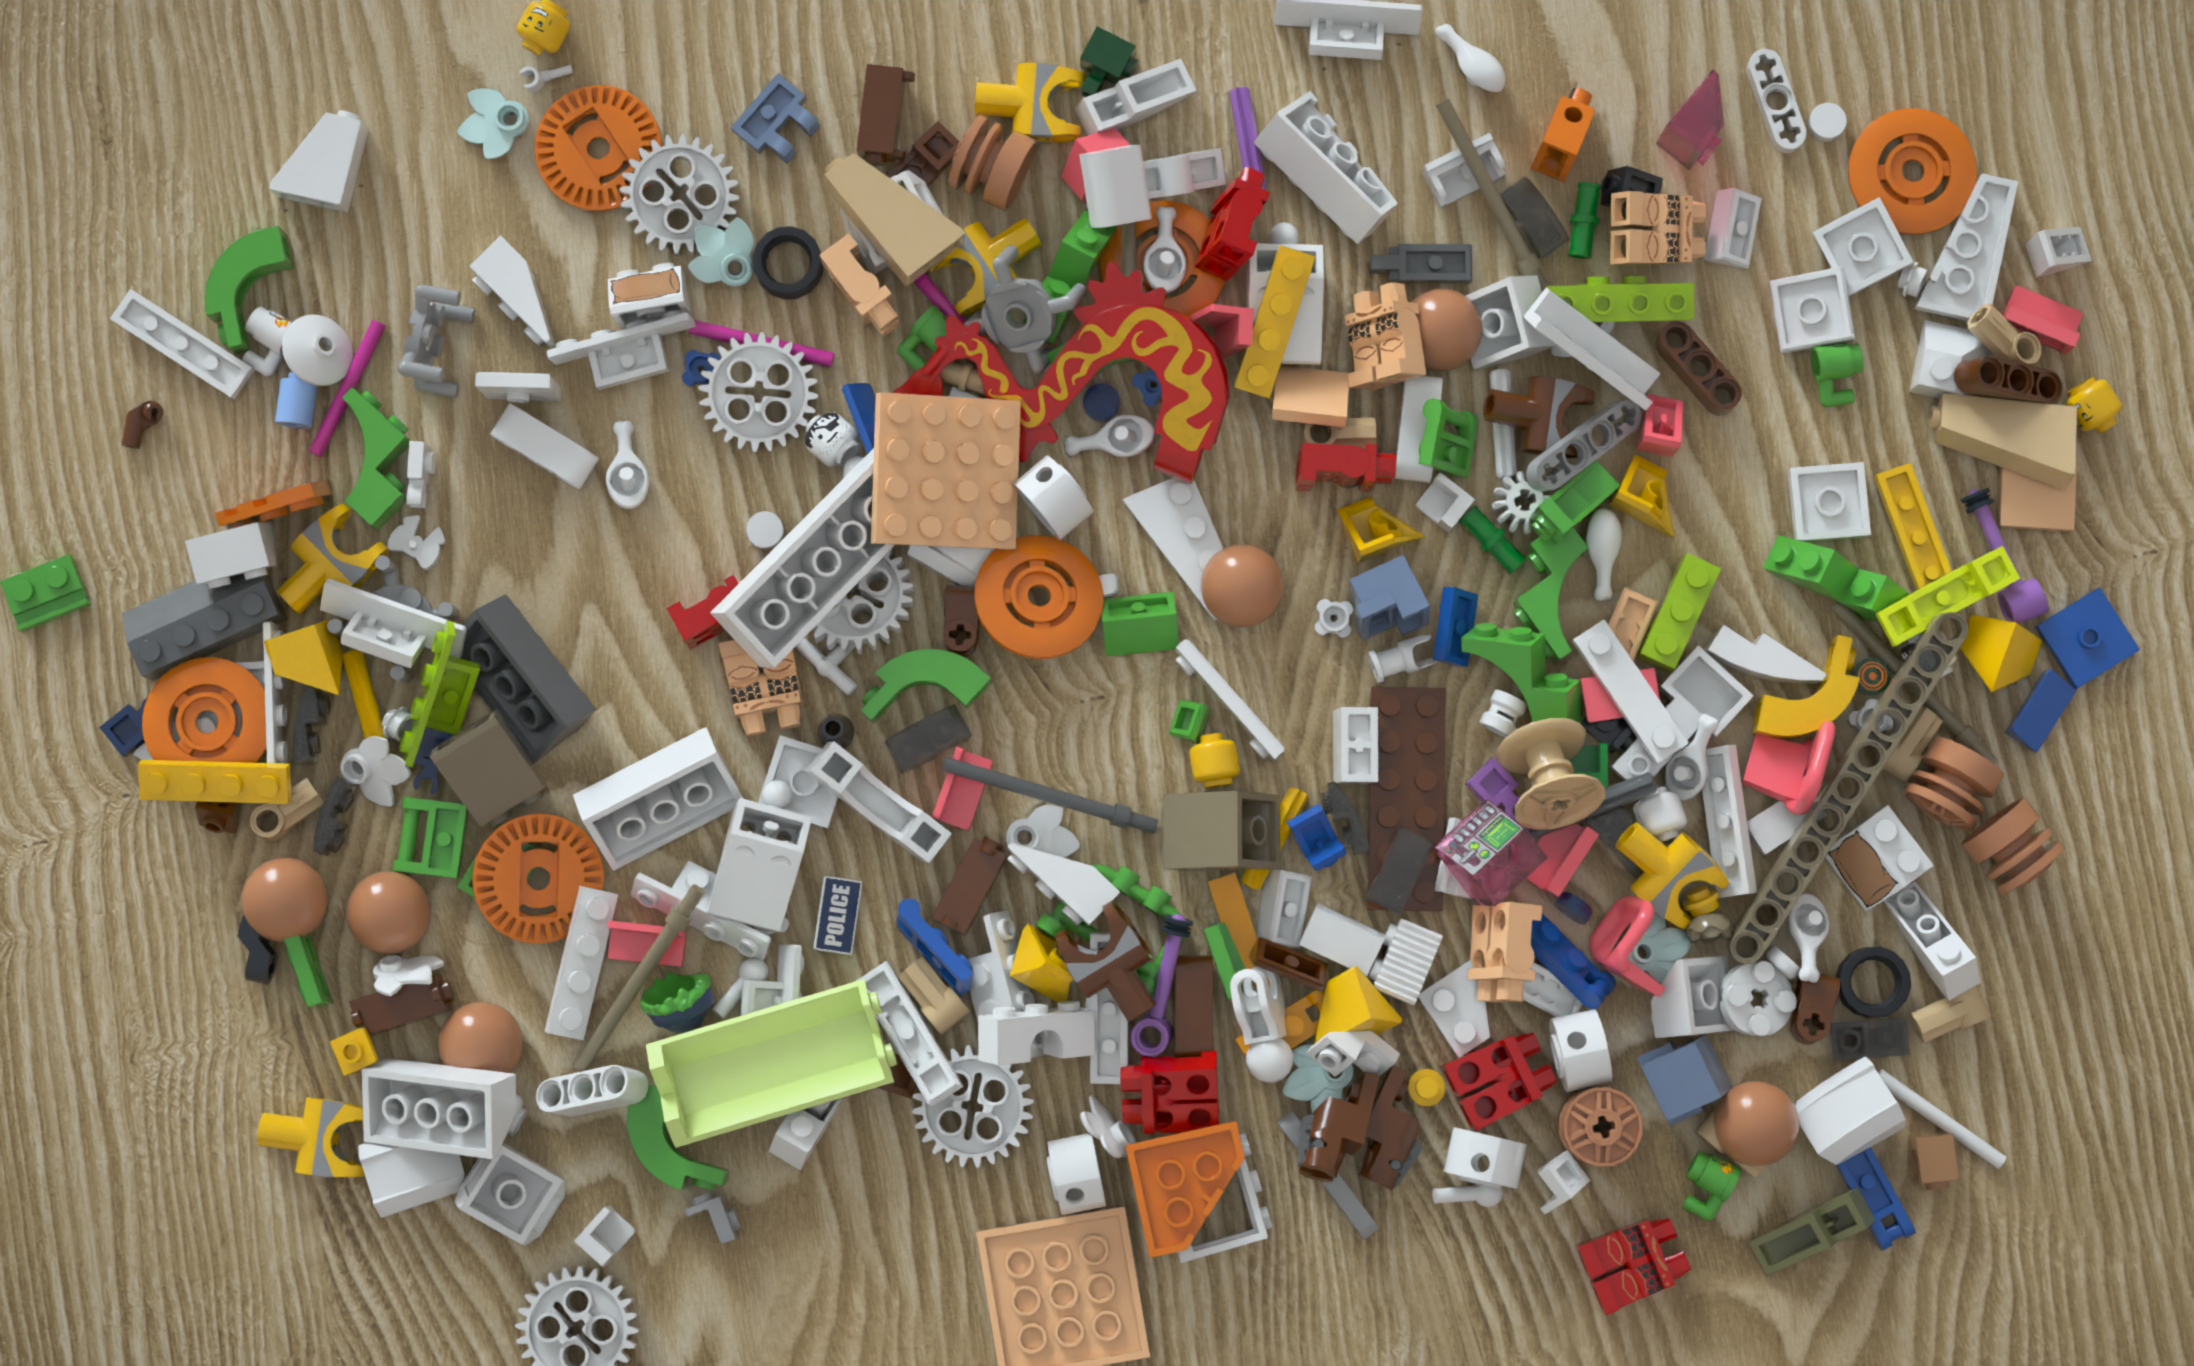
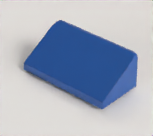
M869 383L843 385V394L868 454L874 448L875 394Z
M2047 669L2043 671L2004 733L2037 753L2076 693V690L2053 670Z

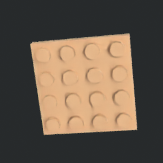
M876 393L871 543L1016 549L1018 489L1013 483L1018 479L1021 401Z
M1125 1206L976 1231L998 1366H1102L1150 1357Z

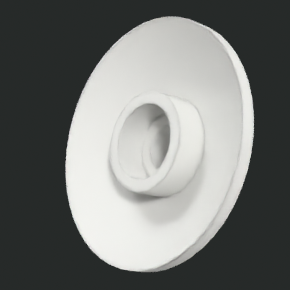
M305 315L292 322L284 333L282 340L283 356L288 367L298 378L312 385L328 386L337 383L346 376L353 360V349L346 332L336 322L321 315ZM319 341L325 345L327 351L320 348Z

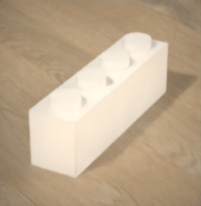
M1309 91L1277 112L1253 143L1262 151L1265 158L1274 162L1288 176L1289 181L1293 185L1299 187L1314 201L1315 206L1320 211L1326 213L1340 227L1344 235L1359 244L1375 232L1398 203L1370 167H1362L1359 164L1358 151L1351 142L1344 143L1334 131L1337 124L1329 114L1321 115L1314 106L1318 100Z

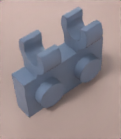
M778 73L732 125L731 130L759 154L766 147H769L781 160L788 164L797 152L793 150L794 146L778 133L790 119L809 136H812L817 131L820 124L817 123L818 119L802 107L807 101L806 95Z

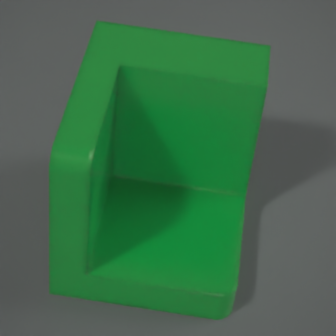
M1608 743L1584 745L1579 754L1570 760L1574 768V774H1585L1595 777L1607 788Z

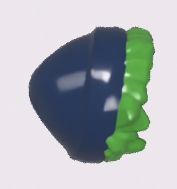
M669 972L665 980L656 978L653 981V986L645 989L640 1000L641 1010L648 1015L655 1026L663 1027L674 1033L682 1034L699 1029L715 1001V996L710 986L711 978L703 973L676 975L673 972Z

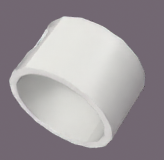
M1048 455L1013 483L1026 505L1059 541L1094 513L1086 494L1078 483L1060 464L1058 465Z
M1593 1009L1551 1018L1549 1020L1550 1048L1557 1075L1561 1079L1565 1091L1572 1092L1611 1083V1060L1605 1033L1597 1011Z
M1453 1127L1443 1172L1458 1175L1457 1179L1493 1188L1502 1189V1186L1517 1189L1527 1144ZM1486 1155L1489 1158L1490 1165L1486 1171L1482 1172L1478 1167V1161L1482 1156Z
M1090 1133L1047 1141L1049 1156L1046 1157L1054 1199L1059 1202L1061 1214L1065 1215L1106 1206L1093 1136Z

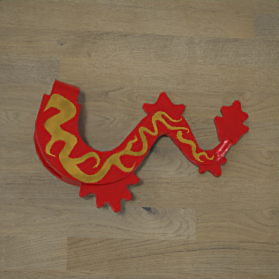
M1113 261L1106 265L1104 282L1100 283L1095 279L1088 282V289L1095 299V304L1075 308V316L1084 325L1068 340L1036 387L1026 389L1019 385L996 346L985 336L979 334L981 329L979 322L973 321L969 326H965L955 315H949L946 318V335L935 339V345L939 348L924 367L915 371L902 386L892 392L943 396V379L940 373L954 360L969 358L976 363L986 399L1021 401L1019 462L1024 463L1029 459L1038 442L1055 443L1057 441L1058 435L1050 422L1061 415L1103 366L1112 360L1126 357L1139 360L1155 371L1162 389V405L1154 433L1162 435L1153 469L1190 484L1194 481L1204 449L1211 451L1212 445L1217 442L1230 398L1227 368L1217 344L1208 333L1190 317L1176 310L1163 307L1167 293L1165 288L1159 287L1150 292H1143L1142 272L1138 269L1133 270L1129 277H1125L1117 263Z

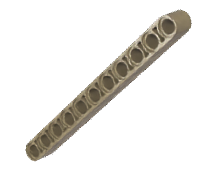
M1955 612L1940 613L1934 616L1926 626L1927 629L1923 631L1819 793L1809 812L1803 818L1757 890V893H1755L1734 926V932H1731L1730 939L1726 941V949L1729 955L1736 961L1743 964H1752L1758 961L1766 951L1968 634V624L1960 614ZM1945 619L1952 620L1956 625V634L1950 640L1944 639L1939 632L1940 624ZM1926 650L1932 652L1936 658V665L1929 672L1924 671L1919 665V657ZM1906 682L1911 683L1916 690L1914 700L1908 704L1904 703L1898 694L1900 686ZM1885 714H1890L1896 722L1894 731L1889 735L1882 734L1878 728L1879 719ZM1866 745L1874 749L1875 760L1868 767L1862 766L1858 761V752ZM1845 777L1851 778L1855 784L1854 794L1849 798H1842L1837 791L1838 783ZM1830 809L1835 816L1834 825L1830 829L1822 830L1817 824L1818 814L1822 810ZM1810 841L1815 848L1814 856L1810 860L1802 862L1797 856L1798 845L1801 842ZM1789 872L1795 879L1794 887L1787 893H1781L1776 886L1777 878L1781 874ZM1764 904H1770L1774 909V918L1768 924H1760L1756 919L1757 909ZM1743 936H1750L1754 941V949L1747 956H1740L1736 951V943Z

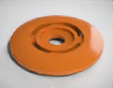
M607 85L581 87L563 95L554 102L543 116L535 137V160L543 181L552 193L562 201L587 211L614 210L620 208L622 202L630 199V196L620 193L621 187L630 186V182L626 181L622 174L634 173L635 170L629 166L626 171L607 183L600 184L601 179L618 173L625 163H629L630 159L641 162L642 158L638 149L643 148L648 153H651L653 151L651 140L654 139L662 147L661 132L651 111L631 93ZM597 115V120L585 122L576 129L573 135L568 134L579 121ZM596 138L605 139L610 146L609 153L602 159L592 158L588 153L589 143ZM650 183L645 186V188L643 189V193L651 185Z
M1899 109L1878 117L1856 139L1848 160V182L1857 205L1861 207L1880 197L1898 233L1905 235L1931 233L1953 222L1962 213L1977 179L1975 155L1966 136L1947 118L1925 109ZM1898 139L1901 144L1897 145L1888 154L1884 164L1878 165L1883 149L1889 143ZM1908 161L1918 162L1923 168L1922 178L1916 182L1906 180L1902 175L1904 163ZM1942 178L1947 180L1942 194L1935 200L1924 204V198L1937 189Z
M1169 200L1149 202L1152 219L1136 222V241L1151 230L1159 229V220L1156 216V210L1159 206L1175 208L1177 216L1173 221V237L1184 253L1186 270L1181 284L1174 291L1183 287L1188 282L1190 276H1194L1196 281L1187 291L1180 295L1167 298L1166 294L1163 307L1190 316L1208 305L1214 304L1219 298L1226 282L1194 267L1210 219L1201 211L1181 202ZM1117 225L1110 242L1100 258V271L1103 282L1105 280L1107 263L1111 261L1117 263L1122 272L1121 225ZM1158 234L1147 238L1136 251L1137 269L1143 275V292L1153 291V288L1146 280L1143 264L1147 250L1157 240Z
M1028 535L1016 538V549H995L984 561L975 582L974 603L977 616L983 628L1004 649L1026 658L1051 659L1063 656L1079 648L1094 632L1103 610L1102 584L1090 560L1073 545L1050 536ZM1049 564L1053 566L1058 572L1051 568L1045 567V565ZM1059 573L1072 583L1071 587H1068L1065 579ZM1037 586L1045 588L1050 594V601L1044 606L1032 604L1028 599L1030 589ZM1011 605L1016 615L1023 621L1033 624V627L1019 622L1012 616L1006 606Z
M201 657L188 660L173 667L154 685L144 706L142 731L147 750L152 759L258 763L266 752L265 689L263 685L246 668L222 658ZM235 702H238L242 712V728L239 737L235 735L238 725L237 713L232 706ZM174 708L179 709L176 716V729L181 740L178 743L173 736L172 713ZM204 711H212L218 717V726L211 733H203L197 727V718Z
M526 814L506 821L497 827L484 841L473 866V892L478 907L486 920L505 936L524 943H550L567 937L579 885L603 891L604 868L596 845L576 824L553 814ZM530 842H548L558 846V848L554 852L544 848H532L523 851L521 846ZM535 867L545 868L549 873V883L543 889H533L527 883V875ZM523 904L531 908H545L553 904L556 908L545 914H529L519 910Z

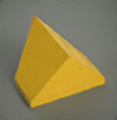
M1635 454L1609 506L1674 538L1665 481L1668 471Z
M1372 497L1337 510L1358 563L1426 537L1375 504Z
M1972 614L1968 621V634L1958 650L1964 653L1989 690L1994 692L2031 674L2042 640L2015 622Z
M331 619L263 641L275 676H281L339 695L343 651L338 637L327 628V624Z
M1027 923L1023 928L1009 976L1055 1002L1067 1001L1069 985L1073 977L1066 970L1065 962L1059 958L1061 955L1060 950L1054 948L1057 945L1056 939Z
M1354 966L1327 981L1315 1043L1328 1032L1372 1031L1378 1036L1400 1024L1402 1018L1361 970Z

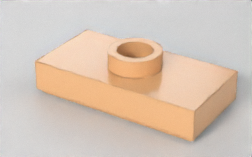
M1624 587L1608 625L1634 662L1659 602Z

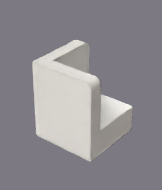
M1439 473L1416 503V508L1450 533L1475 499L1445 475Z
M1568 1150L1537 1170L1540 1177L1554 1194L1540 1208L1541 1211L1546 1214L1571 1199L1590 1181Z
M609 1205L605 1206L574 1242L601 1266H605L634 1235L636 1229Z

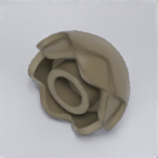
M1724 914L1700 915L1692 918L1686 931V937H1690L1691 943H1697L1699 939L1706 943H1712L1720 938L1729 940L1732 935L1731 932H1734V928Z

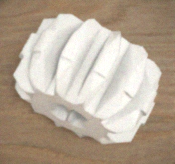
M1518 471L1515 476L1516 483L1510 477L1505 476L1502 479L1505 489L1495 488L1493 495L1501 499V501L1493 502L1491 508L1495 511L1504 510V513L1497 518V522L1501 524L1507 519L1511 520L1512 522L1508 528L1509 532L1513 533L1518 524H1521L1523 534L1527 535L1531 532V523H1534L1530 516L1544 500L1552 495H1543L1542 493L1545 491L1532 489L1528 482H1525L1523 471ZM1520 495L1526 496L1525 501L1530 499L1532 502L1526 511L1520 510L1521 505L1518 507L1515 505Z

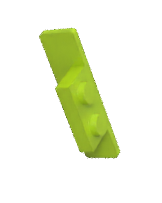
M1646 275L1624 276V283H1609V276L1587 277V284L1547 286L1549 290L1592 322L1694 319L1693 283L1646 282Z
M446 620L443 631L437 630L432 643V652H435L432 665H425L421 677V685L425 687L421 698L415 697L412 703L410 719L414 720L410 731L404 730L401 737L399 752H403L406 766L413 767L426 727L451 734H456L460 731L480 671L478 663L449 656L456 636L455 625L452 621Z

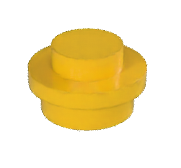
M1703 885L1687 892L1688 898L1682 902L1684 909L1689 910L1692 917L1706 915L1719 907L1717 900L1719 893L1717 889H1708L1707 885Z
M1432 1069L1416 1071L1409 1079L1408 1093L1410 1098L1421 1106L1437 1104L1445 1094L1444 1079L1438 1072Z

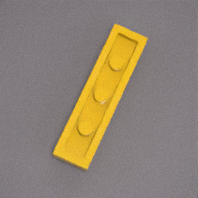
M1282 245L1278 246L1253 324L1252 346L1245 349L1233 387L1270 399L1316 256Z
M1911 462L1873 476L1915 589L1918 590L1952 572Z
M141 760L138 763L140 800L288 804L292 800L290 764Z

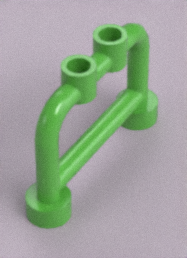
M1102 864L1091 865L1122 894L1134 899L1154 914L1162 918L1164 915H1182L1177 909L1168 904L1172 896L1154 885L1150 891L1139 886L1137 882L1140 876L1130 869L1121 866L1117 872ZM1059 901L1050 916L1043 913L1035 925L1054 939H1056V934L1064 929L1073 931L1088 942H1090V934L1092 932L1102 933L1093 926H1087L1083 922L1079 926L1074 924L1062 912L1066 905ZM1182 937L1180 947L1182 946L1185 937ZM1165 945L1153 964L1148 962L1136 970L1152 998Z

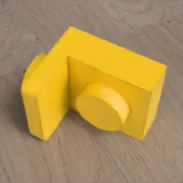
M364 1027L330 1041L344 1076L362 1072V1068L378 1061L367 1029Z

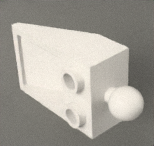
M1278 223L1270 231L1269 240L1271 244L1257 243L1254 255L1246 262V308L1254 309V324L1279 245L1316 256L1281 364L1320 365L1324 289L1323 245L1297 244L1299 239L1297 229L1290 223Z
M774 780L766 784L763 789L762 798L765 804L739 798L735 804L707 914L779 933L804 853L812 817L783 810L792 799V791L787 783L781 780ZM745 824L750 825L753 832L749 830L748 832L743 831L741 826ZM784 834L788 837L789 841L777 840V835Z

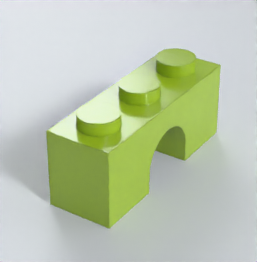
M1689 553L1680 559L1667 587L1664 602L1655 620L1649 626L1635 659L1668 674L1675 670L1721 568Z

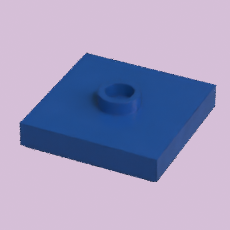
M2100 587L2035 626L2038 634L2074 689L2081 687L2140 650Z

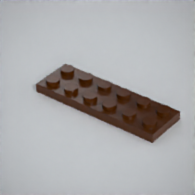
M1371 687L1370 707H1378V782L1369 784L1367 910L1442 912L1443 892H1437L1434 889L1442 851L1438 847L1444 843L1446 688Z

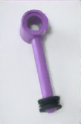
M1989 488L1983 490L1975 489L1969 492L1968 496L1961 499L1962 503H1966L1964 507L1968 506L1965 510L1966 513L1975 512L1991 551L2003 546L2014 565L1988 506L1995 502L1993 498L1989 499L1991 495H1987L1990 492ZM2035 578L2023 582L2019 579L2008 585L2007 589L1997 593L1998 603L2006 621L2020 624L2049 611L2046 595Z
M1164 915L1163 920L1166 922L1162 923L1166 926H1161V931L1168 934L1153 996L1156 1005L1150 1009L1149 1014H1145V1017L1134 1026L1131 1033V1041L1134 1048L1145 1056L1160 1054L1173 1038L1172 1024L1164 1015L1182 937H1190L1191 932L1188 930L1192 929L1188 926H1193V921L1184 918L1183 915ZM1144 1027H1156L1161 1033V1042L1157 1044L1148 1042L1143 1034Z

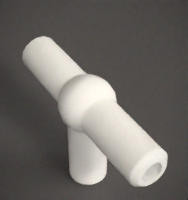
M806 638L796 645V650L816 667L819 675L830 679L846 695H852L856 691L857 684L837 667L855 648V645H850L848 652L843 654L841 643H839L827 656L820 652Z

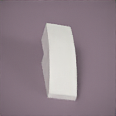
M1178 59L1120 80L1115 87L1083 98L1075 108V111L1088 136L1113 128L1117 130L1123 129L1194 94L1197 90L1182 59Z
M1723 625L1717 630L1704 650L1716 662L1725 667L1768 681L1789 684H1817L1826 676V673L1764 633L1758 636L1754 643H1751Z

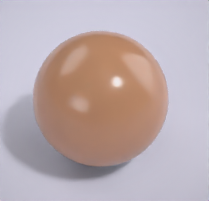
M1433 289L1420 294L1411 301L1418 303L1419 314L1416 316L1420 326L1426 369L1439 372L1454 370L1467 363L1474 356L1482 339V321L1477 308L1466 296L1450 289Z
M1236 544L1220 550L1208 561L1202 573L1201 594L1207 609L1219 621L1230 626L1250 627L1262 623L1276 611L1282 600L1284 580L1278 563L1269 553L1254 545Z
M277 858L261 864L250 874L242 891V909L249 925L261 936L277 942H285L284 939L299 935L301 938L309 935L319 926L327 909L328 895L323 879L313 867L298 859Z
M397 871L377 872L363 879L352 891L346 909L348 927L353 937L363 947L372 952L385 955L402 953L414 947L426 934L431 921V903L425 889L411 876Z
M474 1002L458 1008L446 1019L439 1033L438 1051L443 1065L512 1073L522 1055L523 1036L518 1022L506 1009L489 1002Z
M1749 1081L1734 1086L1720 1099L1714 1112V1129L1721 1148L1733 1160L1748 1166H1766L1779 1161L1792 1149L1798 1137L1799 1117L1794 1103L1783 1090L1770 1083Z

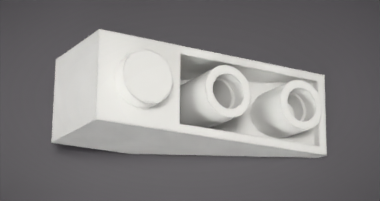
M500 235L469 266L476 274L472 281L487 296L493 291L502 300L497 306L512 321L519 317L527 325L523 332L538 347L544 342L550 349H553L555 342L533 270L528 262Z
M1010 843L1007 847V850L1011 853L1007 860L1022 874L1029 870L1038 879L1034 885L1049 900L1056 896L1066 906L1062 912L1077 926L1081 922L1089 926L1103 911V905L1113 901L1120 893L1115 886L1091 865Z
M1916 882L1904 887L1883 901L1924 969L1948 1001L1981 983L1976 957Z
M845 1097L788 1114L775 1133L768 1152L801 1171Z

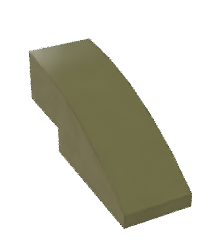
M1855 1187L1750 1240L1749 1244L1766 1276L1831 1248L1835 1243L1868 1229L1876 1220L1859 1188Z

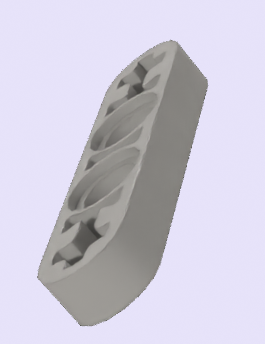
M1627 399L1609 403L1535 458L1528 465L1526 471L1528 484L1536 491H1551L1562 486L1640 426L1642 420L1640 407L1632 400ZM1624 410L1626 416L1623 418L1624 423L1613 425L1611 421L1619 419L1623 415L1622 411ZM1595 426H1598L1603 433V440L1599 446L1591 438V432ZM1569 445L1574 446L1577 451V460L1574 465L1569 464L1565 457V452ZM1556 466L1558 469L1549 472L1546 475V481L1542 479V475L1545 473L1544 468Z
M1291 1110L1279 1119L1277 1123L1298 1151L1301 1121ZM1337 1173V1178L1334 1177L1333 1182H1321L1364 1241L1379 1230L1377 1224L1339 1173Z

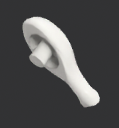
M1444 24L1436 29L1435 35L1456 53L1459 66L1472 86L1478 85L1491 92H1500L1504 89L1506 84L1505 72L1494 56L1466 42L1449 24Z
M1159 206L1156 210V216L1159 220L1158 237L1145 255L1144 273L1147 282L1153 290L1163 287L1167 293H1170L1179 287L1184 278L1186 259L1173 237V221L1177 216L1175 208Z
M1117 416L1107 422L1094 435L1080 438L1072 435L1064 439L1065 451L1068 456H1075L1080 451L1101 449L1118 457H1131L1140 454L1150 447L1155 439V428L1151 422L1141 416Z
M618 421L613 426V431L618 440V453L608 468L606 484L612 500L618 506L625 509H634L644 501L647 495L649 476L645 465L633 452L631 439L634 431L633 423L631 421Z
M1607 508L1595 511L1590 519L1586 535L1588 553L1596 568L1594 598L1598 601H1609L1612 598L1611 572L1622 543V528L1619 519L1613 511Z
M1702 714L1698 719V731L1693 741L1685 748L1677 751L1666 765L1665 786L1667 791L1677 793L1681 801L1692 799L1696 796L1707 780L1708 763L1706 747L1711 734L1717 730L1719 725L1718 720L1711 718L1707 714Z
M1804 893L1801 894L1787 916L1789 931L1801 953L1802 968L1799 972V978L1805 982L1816 983L1820 976L1816 967V951L1828 935L1829 918L1822 902L1814 895Z

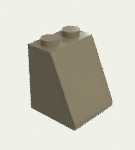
M498 708L438 744L431 752V760L480 827L488 822L491 827H494L511 816L508 812L509 809L519 803L526 807L543 796L540 790L545 788V781Z
M1238 790L1163 794L1162 856L1164 869L1183 871L1280 869V795Z

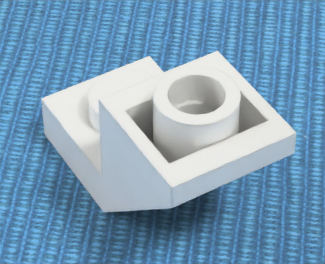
M1372 1031L1328 1032L1310 1047L1306 1053L1335 1077L1352 1063L1363 1072L1367 1071L1380 1076L1396 1063L1400 1055L1399 1052Z

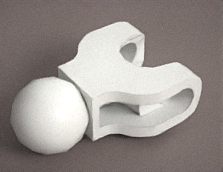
M1257 966L1241 970L1231 979L1230 990L1234 1013L1242 1029L1245 1045L1250 1044L1246 1053V1064L1250 1073L1256 1079L1265 1083H1275L1284 1079L1289 1074L1293 1065L1291 1048L1282 1039V1037L1287 1036L1285 1028V1001L1280 977L1278 974ZM1266 977H1267V978L1269 979V981H1270V987H1269V985H1268V981H1267ZM1242 983H1243L1244 993H1243L1242 990H1241V984H1242Z

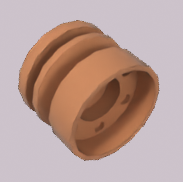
M979 115L969 130L964 133L952 159L948 185L958 189L967 178L965 193L972 195L980 184L984 183L986 185L983 193V202L1007 211L1015 200L1030 169L1037 148V140L1014 131L1003 144L1000 142L1003 130L1002 124L995 123L987 134L989 118Z
M1934 737L1922 757V761L1934 773L1915 770L1912 779L1917 784L1907 783L1903 790V795L1923 813L1936 821L1965 831H1973L1977 820L1971 814L1982 815L1985 809L1973 795L1992 798L2004 777V773L1995 764L1977 752L1950 739Z
M2025 797L2012 802L1989 818L1961 843V846L1975 864L1984 862L1992 857L1996 861L1985 875L1988 880H1992L2003 873L2006 874L1995 886L2000 895H2004L2015 888L2023 887L2039 877L2051 866L2055 858L2065 848L2059 840L2045 847L2041 846L2051 837L2053 832L2050 828L2035 834L2029 831L2040 816Z
M1590 1087L1572 1093L1561 1105L1556 1118L1557 1136L1565 1151L1568 1150L1575 1160L1596 1167L1614 1166L1627 1160L1638 1148L1643 1134L1642 1117L1636 1104L1625 1093L1610 1087ZM1600 1116L1602 1121H1609L1610 1128L1605 1130L1604 1137H1602L1601 1133L1593 1131V1126L1598 1124V1117Z

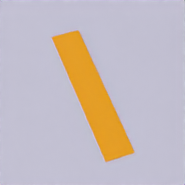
M1236 873L1208 881L1220 922H1225L1245 968L1251 969L1255 967L1249 955L1257 941V936ZM1266 977V979H1267V981H1268V985H1269V987H1270V981H1269V979Z

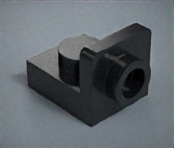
M1630 166L1608 170L1601 184L1602 198L1600 204L1605 207H1611V193L1639 191L1660 194L1663 178Z
M1585 716L1580 723L1596 741L1608 743V751L1611 754L1619 747L1626 751L1637 738L1624 718L1588 723Z

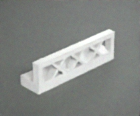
M1546 287L1523 317L1535 329L1641 408L1647 410L1653 402L1645 393L1661 373Z

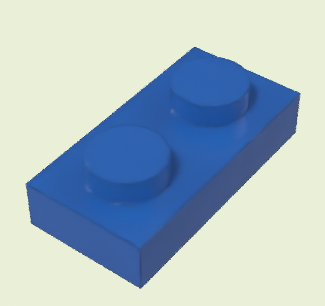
M1443 587L1433 660L1456 667H1468L1470 653L1462 652L1461 637L1474 628L1479 594L1456 587Z

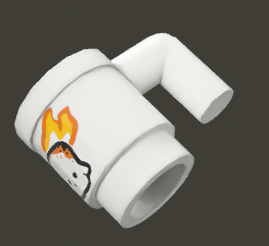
M262 306L255 309L246 323L245 331L253 335L254 340L270 350L265 359L248 350L243 356L242 361L266 377L272 376L284 357L282 340L286 329L292 322L275 311H268Z

